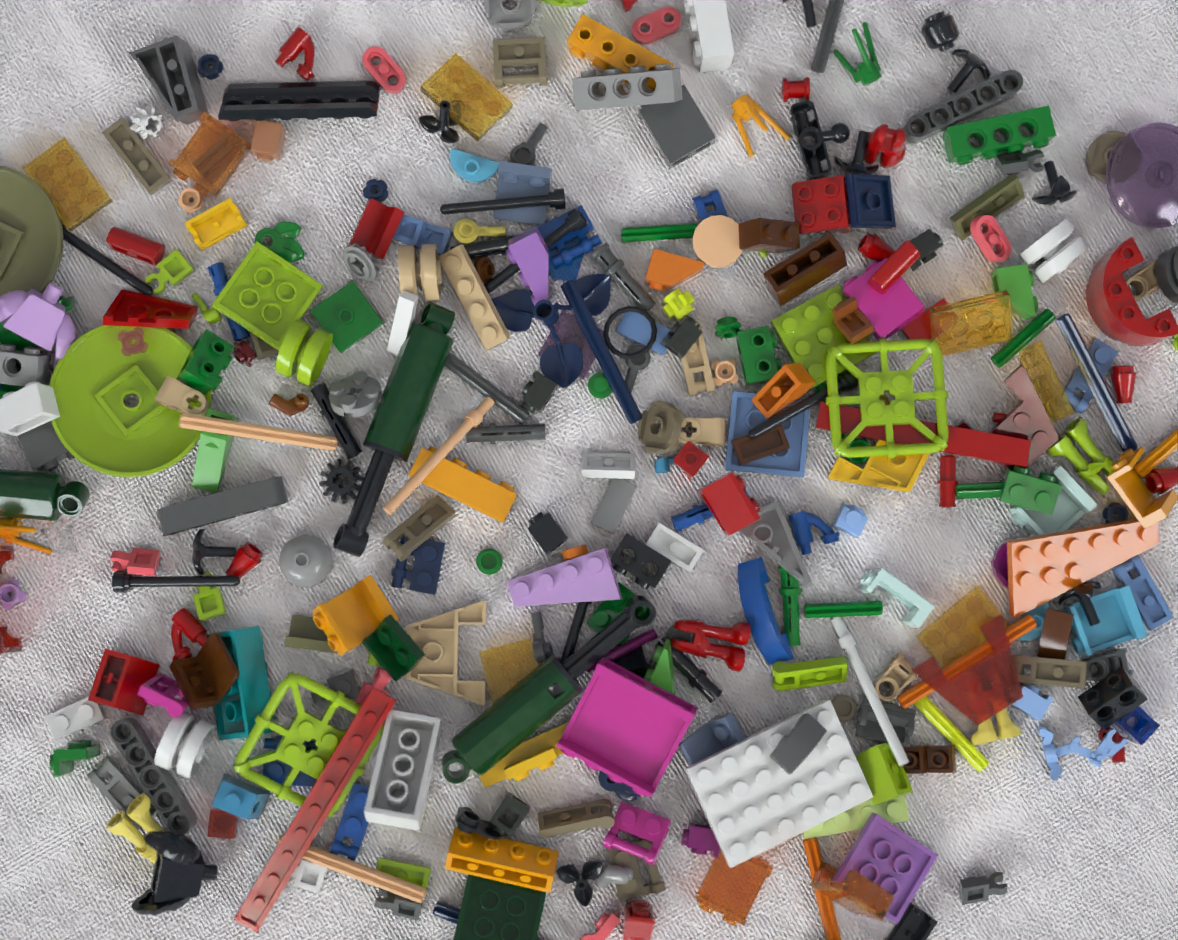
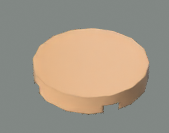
M723 215L710 216L702 220L696 227L692 238L693 251L698 260L713 268H725L735 263L743 251L739 247V224L732 218Z

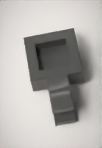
M1033 150L1029 153H1003L995 157V165L1002 174L1010 175L1013 173L1016 175L1021 171H1027L1028 168L1033 172L1044 170V166L1041 163L1034 164L1037 158L1044 157L1041 150Z
M353 671L327 679L328 688L335 692L339 690L345 693V697L349 699L358 697L360 691ZM316 693L311 694L314 704L327 700Z
M995 872L990 875L989 879L985 875L960 880L959 897L962 905L988 901L989 895L1006 894L1007 883L997 884L998 882H1003V873Z
M379 888L378 895L386 898L376 897L375 907L393 910L392 915L419 920L422 902L418 903Z

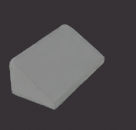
M612 478L591 524L615 534L637 486L622 479Z

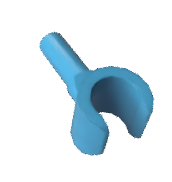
M676 456L663 457L656 460L655 472L657 474L670 472L669 464H673V459Z

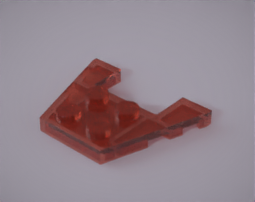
M1001 614L979 626L993 652L947 680L934 657L926 659L911 669L916 676L975 725L981 724L1023 697L1016 666L1013 663L1010 651L1009 638L1004 627V618Z

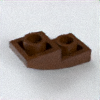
M1050 608L1046 609L1037 657L1065 660L1074 617L1073 613Z
M955 745L902 746L909 760L907 764L903 765L906 773L956 772Z

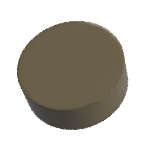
M838 695L831 700L839 721L847 722L854 718L857 712V705L853 698L847 695Z

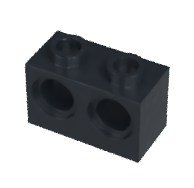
M541 511L529 520L531 525L527 529L547 555L568 540L566 534L549 512L544 515Z
M627 533L610 559L614 563L612 566L614 570L624 576L629 572L636 577L634 582L646 590L650 586L656 588L672 562ZM627 548L635 553V560L630 564L622 562L620 558L621 551ZM648 562L654 563L658 568L657 575L653 578L646 577L643 573V567Z
M1122 666L1078 696L1088 715L1104 730L1148 700L1138 682Z

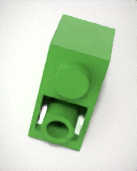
M1028 264L996 268L992 271L991 278L995 299L1024 320H1029L1036 316L1038 301L1036 296L1032 294L1031 286L1034 285V276L1032 271H1029Z

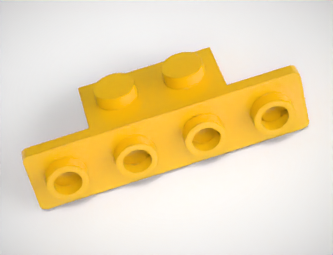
M569 722L522 742L484 775H479L483 786L487 788L500 781L512 778L517 782L530 776L529 771L536 767H539L540 771L555 765L553 760L563 754L556 745Z

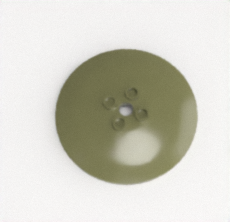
M0 166V296L14 290L28 292L31 288L43 294L49 282L52 283L62 258L63 228L59 213L50 196L38 183L19 171Z

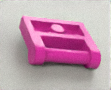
M162 673L157 674L142 684L137 694L145 698L144 700L148 704L160 705L166 708L168 714L174 718L182 715L185 708L189 706L176 680ZM178 695V696H180V697H182V698H181L180 700H178V699H176V698H174V697Z
M621 801L614 818L615 824L607 833L603 847L611 850L612 848L619 849L645 859L646 863L654 866L672 823L671 820ZM621 831L650 842L652 846L650 849H646L617 838L619 832Z

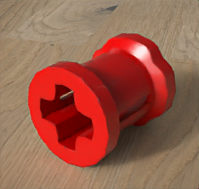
M805 77L804 80L788 81L787 78L782 79L783 102H787L788 99L804 98L805 101L810 100L809 77Z

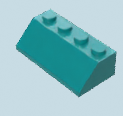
M260 626L219 632L239 671V676L221 702L214 706L219 740L248 737L256 724L255 718L263 712L270 700L271 690L268 684L267 663L264 658L263 637L260 632ZM273 714V716H272V718H271L273 721H275V716H274V714ZM265 728L262 734L272 733L275 731L269 728Z

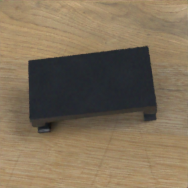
M910 902L899 923L895 924L886 940H927L938 921Z

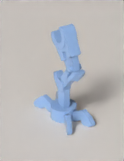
M1043 726L1038 727L1039 735L1043 737L1041 740L1047 765L1051 768L1049 774L1053 781H1056L1063 771L1062 767L1057 763L1058 756L1077 753L1088 758L1090 764L1100 767L1102 766L1100 761L1108 756L1112 757L1127 743L1125 737L1117 743L1113 742L1112 736L1116 733V730L1111 728L1094 751L1079 745L1080 736L1074 737L1070 744L1055 747L1052 741L1054 734Z

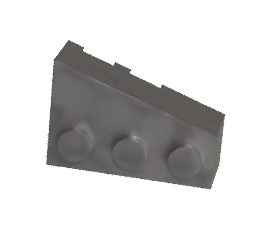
M176 35L129 52L176 120L187 125L210 117L190 47L186 41Z

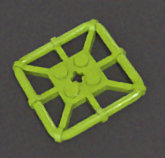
M880 338L879 341L831 345L827 349L826 375L828 397L825 399L826 405L829 406L831 442L835 449L834 453L838 457L842 455L849 458L873 456L895 458V455L935 453L940 450L944 451L948 447L949 432L946 407L948 391L945 390L943 356L939 343L936 340L908 339L887 341L886 338ZM926 349L908 370H888L887 351ZM879 352L881 372L863 373L842 354ZM932 355L934 391L914 393L912 375ZM836 361L858 379L859 396L840 397L838 395ZM884 392H889V395L894 397V400L890 401V405H885V402L879 399V396H883ZM935 400L938 436L915 417L914 401ZM860 404L861 422L842 442L839 405ZM910 424L931 443L895 445L893 425ZM885 426L886 445L848 447L865 427Z
M294 671L287 673V677L279 683L263 712L255 718L256 724L238 752L233 764L235 772H238L245 779L275 793L277 798L281 800L287 799L301 806L306 797L290 789L299 771L317 780L347 728L342 730L328 723L339 706L356 714L361 705L345 697V693L339 690L335 692L307 676L294 674ZM298 685L330 701L321 718L304 710ZM291 686L297 713L287 728L271 718ZM385 721L327 818L332 817L333 813L341 807L358 776H362L365 772L364 766L382 738ZM265 728L283 735L275 750L248 758ZM312 738L315 739L317 747L310 751L305 750L304 741H311ZM277 759L292 766L282 784L250 769V767Z

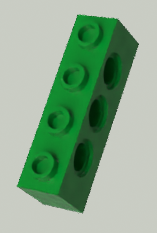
M1048 105L947 127L942 135L949 164L957 162L958 165H965L973 162V158L983 157V160H988L999 156L998 153L1008 151V154L1022 152L1024 147L1033 146L1034 149L1046 147L1056 136ZM1019 127H1026L1030 132V136H1023L1020 133ZM994 132L1003 134L1005 142H998L994 137ZM969 138H976L979 141L980 147H972L969 144Z

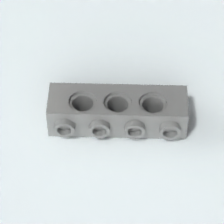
M670 63L655 65V70L647 71L645 66L630 67V72L621 73L620 68L606 69L604 75H596V70L580 72L581 77L572 79L575 111L671 103L683 100L680 68H671ZM650 77L656 82V89L654 91L648 87V79ZM624 80H627L631 85L630 93L625 92L623 89ZM600 82L606 87L605 95L599 92L598 86Z
M0 344V383L24 387L27 383L38 381L48 386L50 354L40 353L39 348L24 347V350L15 349L16 345ZM16 360H19L21 363V370H18L16 367Z

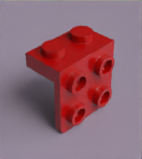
M843 175L792 184L795 222H799V234L837 229L842 234L853 232L850 222L846 179Z

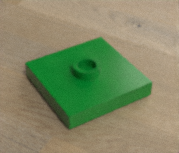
M351 281L310 310L323 330L333 334L332 342L341 354L384 324L354 281Z

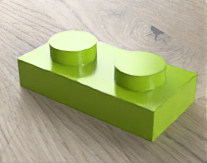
M379 857L376 870L419 885L427 890L431 867Z

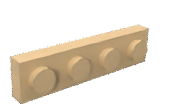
M463 244L440 255L438 259L486 351L510 339L511 336Z

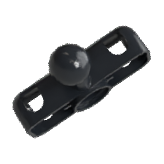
M806 100L795 103L791 106L789 115L792 119L797 149L805 166L806 176L810 180L824 178L831 171V163L825 141L832 140L835 143H844L849 139L850 129L844 123H836L830 130L821 131L813 102ZM813 110L814 119L809 122L807 112ZM806 136L814 138L816 145H806L803 138ZM826 159L828 169L823 171L821 161Z

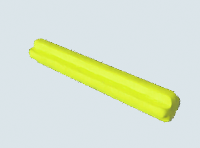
M927 696L914 703L952 745H955V748L977 771H982L989 764L988 760Z

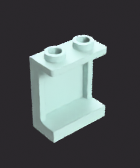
M1062 466L1054 467L1048 473L1056 476L1055 481L1062 485L1052 515L1016 505L1009 509L1013 514L1012 520L1020 528L1025 527L1031 533L1030 536L1066 531L1085 512H1090L1097 505Z
M883 568L867 570L859 581L862 584L859 591L862 593H871L876 585H879L909 607V611L901 622L910 628H920L935 607Z

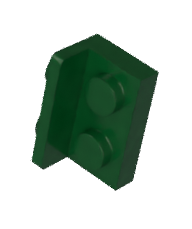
M391 614L384 618L376 630L362 641V644L394 681H398L412 671L425 656V653Z

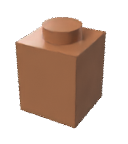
M264 120L256 121L251 151L257 156L258 160L264 162H273V159L281 160L286 134L283 124Z

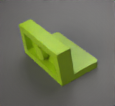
M889 743L878 744L855 755L872 792L873 798L871 800L874 805H879L890 799L913 792L903 765H898Z

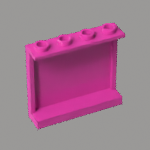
M602 657L556 747L560 748L561 752L571 758L577 757L584 761L585 765L590 769L605 772L614 782H623L629 785L635 793L641 796L647 795L652 797L698 707Z

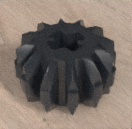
M337 459V468L333 464L328 463L327 467L331 472L321 471L320 474L326 477L327 481H321L319 485L321 487L329 486L323 492V495L329 496L333 493L332 502L336 503L341 495L342 503L347 504L348 494L353 500L356 499L357 495L353 491L355 489L359 491L361 486L357 485V482H363L364 476H355L361 471V468L357 466L351 470L353 466L351 460H348L345 466H343V461ZM340 475L348 479V484L344 483V488L336 484V480H340Z

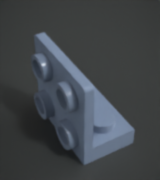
M499 161L496 199L549 195L552 179L551 168ZM547 206L494 210L493 217L498 220L542 225L546 220Z
M730 712L710 719L683 740L679 746L689 764L692 765L746 739V736L734 715Z

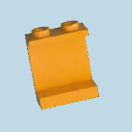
M1141 446L1135 451L1130 448L1118 456L1119 460L1111 466L1113 469L1107 478L1143 528L1146 529L1169 515L1178 500V495L1172 489L1155 499L1133 469L1145 451Z
M371 574L330 601L319 604L312 611L316 626L319 629H323L328 637L327 641L330 648L337 652L340 657L362 644L364 638L373 633L382 620L390 614L396 621L399 620Z

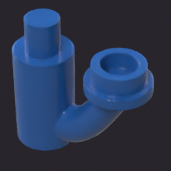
M806 511L788 515L795 543L797 546L800 545L802 555L812 553L810 542H814L810 525L815 526L824 534V536L820 537L821 540L823 539L824 544L839 541L838 536L840 533H834L817 515Z

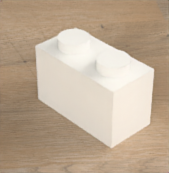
M38 381L27 383L24 385V388L16 392H8L0 399V432L18 436L60 417L53 387L41 384Z

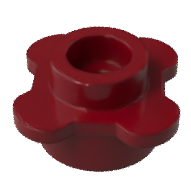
M235 341L233 343L235 346L233 347L234 351L232 352L235 359L241 365L245 363L248 367H251L252 360L257 357L254 350L246 341H242L239 344Z

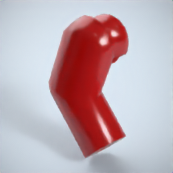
M1110 727L1105 730L1102 728L1099 730L1098 737L1100 741H1102L1107 731L1111 729ZM1116 732L1112 736V741L1117 743L1123 737ZM1124 747L1112 756V763L1126 762Z

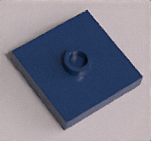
M846 175L851 228L891 229L896 227L890 176Z

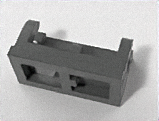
M863 699L857 713L855 736L888 743L868 699ZM881 702L901 745L908 747L910 736H913L916 709L903 708L902 706Z

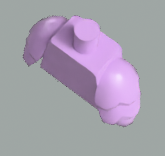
M49 282L43 294L31 288L28 292L14 290L1 295L0 322L4 320L3 327L48 351H51L55 341L53 359L55 369L59 359L64 357L67 349L76 340L74 323L71 317L65 313V306L57 302L64 290L58 285Z

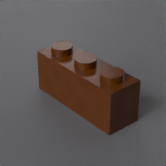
M829 232L764 272L763 275L767 288L778 304L782 306L847 266L845 251L832 233Z

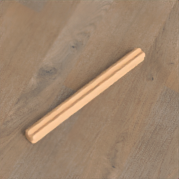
M183 413L179 419V427L324 450L334 451L338 443V439L334 436Z
M281 835V836L278 838V841H277L276 846L278 845V843H279V841L281 840V838L283 837V835ZM313 845L308 847L302 859L418 903L422 902L427 890L424 887L345 857L332 854Z

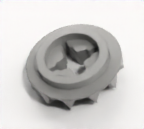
M354 243L353 245H348L343 250L344 263L352 275L365 282H371L377 277L380 271L376 266L378 261L373 259L372 253L367 252L365 246L360 247L357 243Z

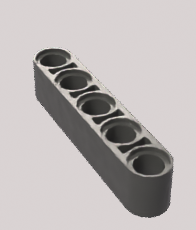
M1007 70L913 115L903 127L906 141L912 144L919 143L946 130L947 127L955 126L1011 99L1023 86L1022 75L1016 70ZM1003 81H1011L1014 85V89L1011 90L1006 88L1004 86ZM986 91L989 93L991 100H984L980 92ZM963 102L966 104L968 111H960L957 103ZM935 113L943 115L945 122H937L933 115ZM916 124L920 126L922 133H913L910 125Z
M277 476L163 507L157 510L163 536H168L282 505L289 501L282 476Z
M134 718L116 721L111 727V737L146 795L150 798L151 803L167 829L177 835L185 834L192 830L196 825V815L169 770L155 765L154 761L157 751L140 723ZM123 724H127L131 729V734L128 738L124 737L121 733ZM137 746L141 747L145 752L143 760H139L135 756ZM151 769L157 771L159 775L157 783L149 779V771ZM164 792L172 795V805H166L163 802ZM178 815L186 818V828H181L177 825L176 818Z

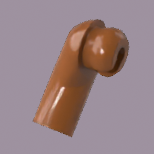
M301 393L289 400L274 394L269 401V405L288 416L304 412L308 408L309 402L307 396Z

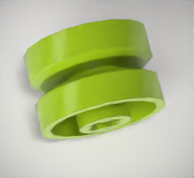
M298 319L295 320L280 347L275 364V372L287 378L292 377L296 373L298 382L312 387L319 378L327 361L333 341V334L320 328L312 333L310 324Z

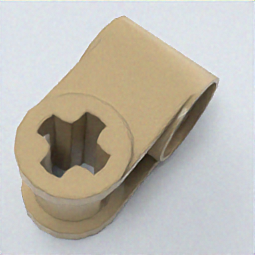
M1157 259L1125 280L1127 285H1132L1135 288L1136 295L1134 298L1136 301L1160 288L1156 278Z
M166 376L154 399L169 409L185 414L205 416L209 408V404L201 392L188 387L170 376ZM197 401H199L201 406L194 407L192 410L190 403H196Z
M725 418L683 419L681 430L686 425H689V429L694 430V433L686 437V433L681 431L680 443L686 444L690 441L694 445L725 446Z
M897 653L872 682L879 699L890 701L896 698L915 679L920 669L911 666L903 658V653ZM884 681L890 686V692L886 696H882L879 692V685Z

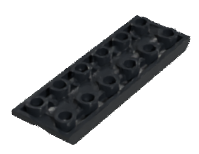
M375 81L229 84L224 90L218 118L219 120L234 122L241 119L263 121L266 119L291 120L293 118L315 120L318 118L343 119L345 117H359L367 119L377 117L380 85Z

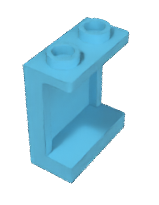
M1121 585L1093 595L1090 598L1100 620V623L1093 626L1089 625L1080 601L1062 606L1064 612L1074 614L1071 627L1074 638L1071 639L1076 653H1080L1083 657H1089L1093 655L1092 653L1131 639H1140L1148 636L1129 585Z

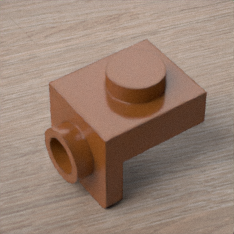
M854 296L846 301L839 302L832 309L834 325L851 344L874 332L873 324L858 309L857 300Z

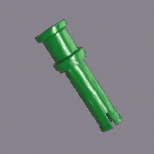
M778 566V571H781V588H779L780 596H783L784 633L787 635L790 646H800L798 595H801L802 588L799 587V581L783 567Z

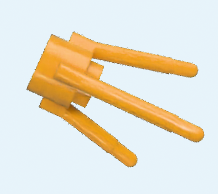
M748 94L741 96L731 105L734 110L731 116L737 124L750 157L754 154L741 121L742 119L747 122L753 118L761 129L766 132L768 128L757 115L758 113L786 140L790 139V135L755 100L752 101Z
M0 517V538H5L6 543H15L48 554L53 552L50 548L16 538L21 535V532H36V528L22 526L21 521H18L25 518Z

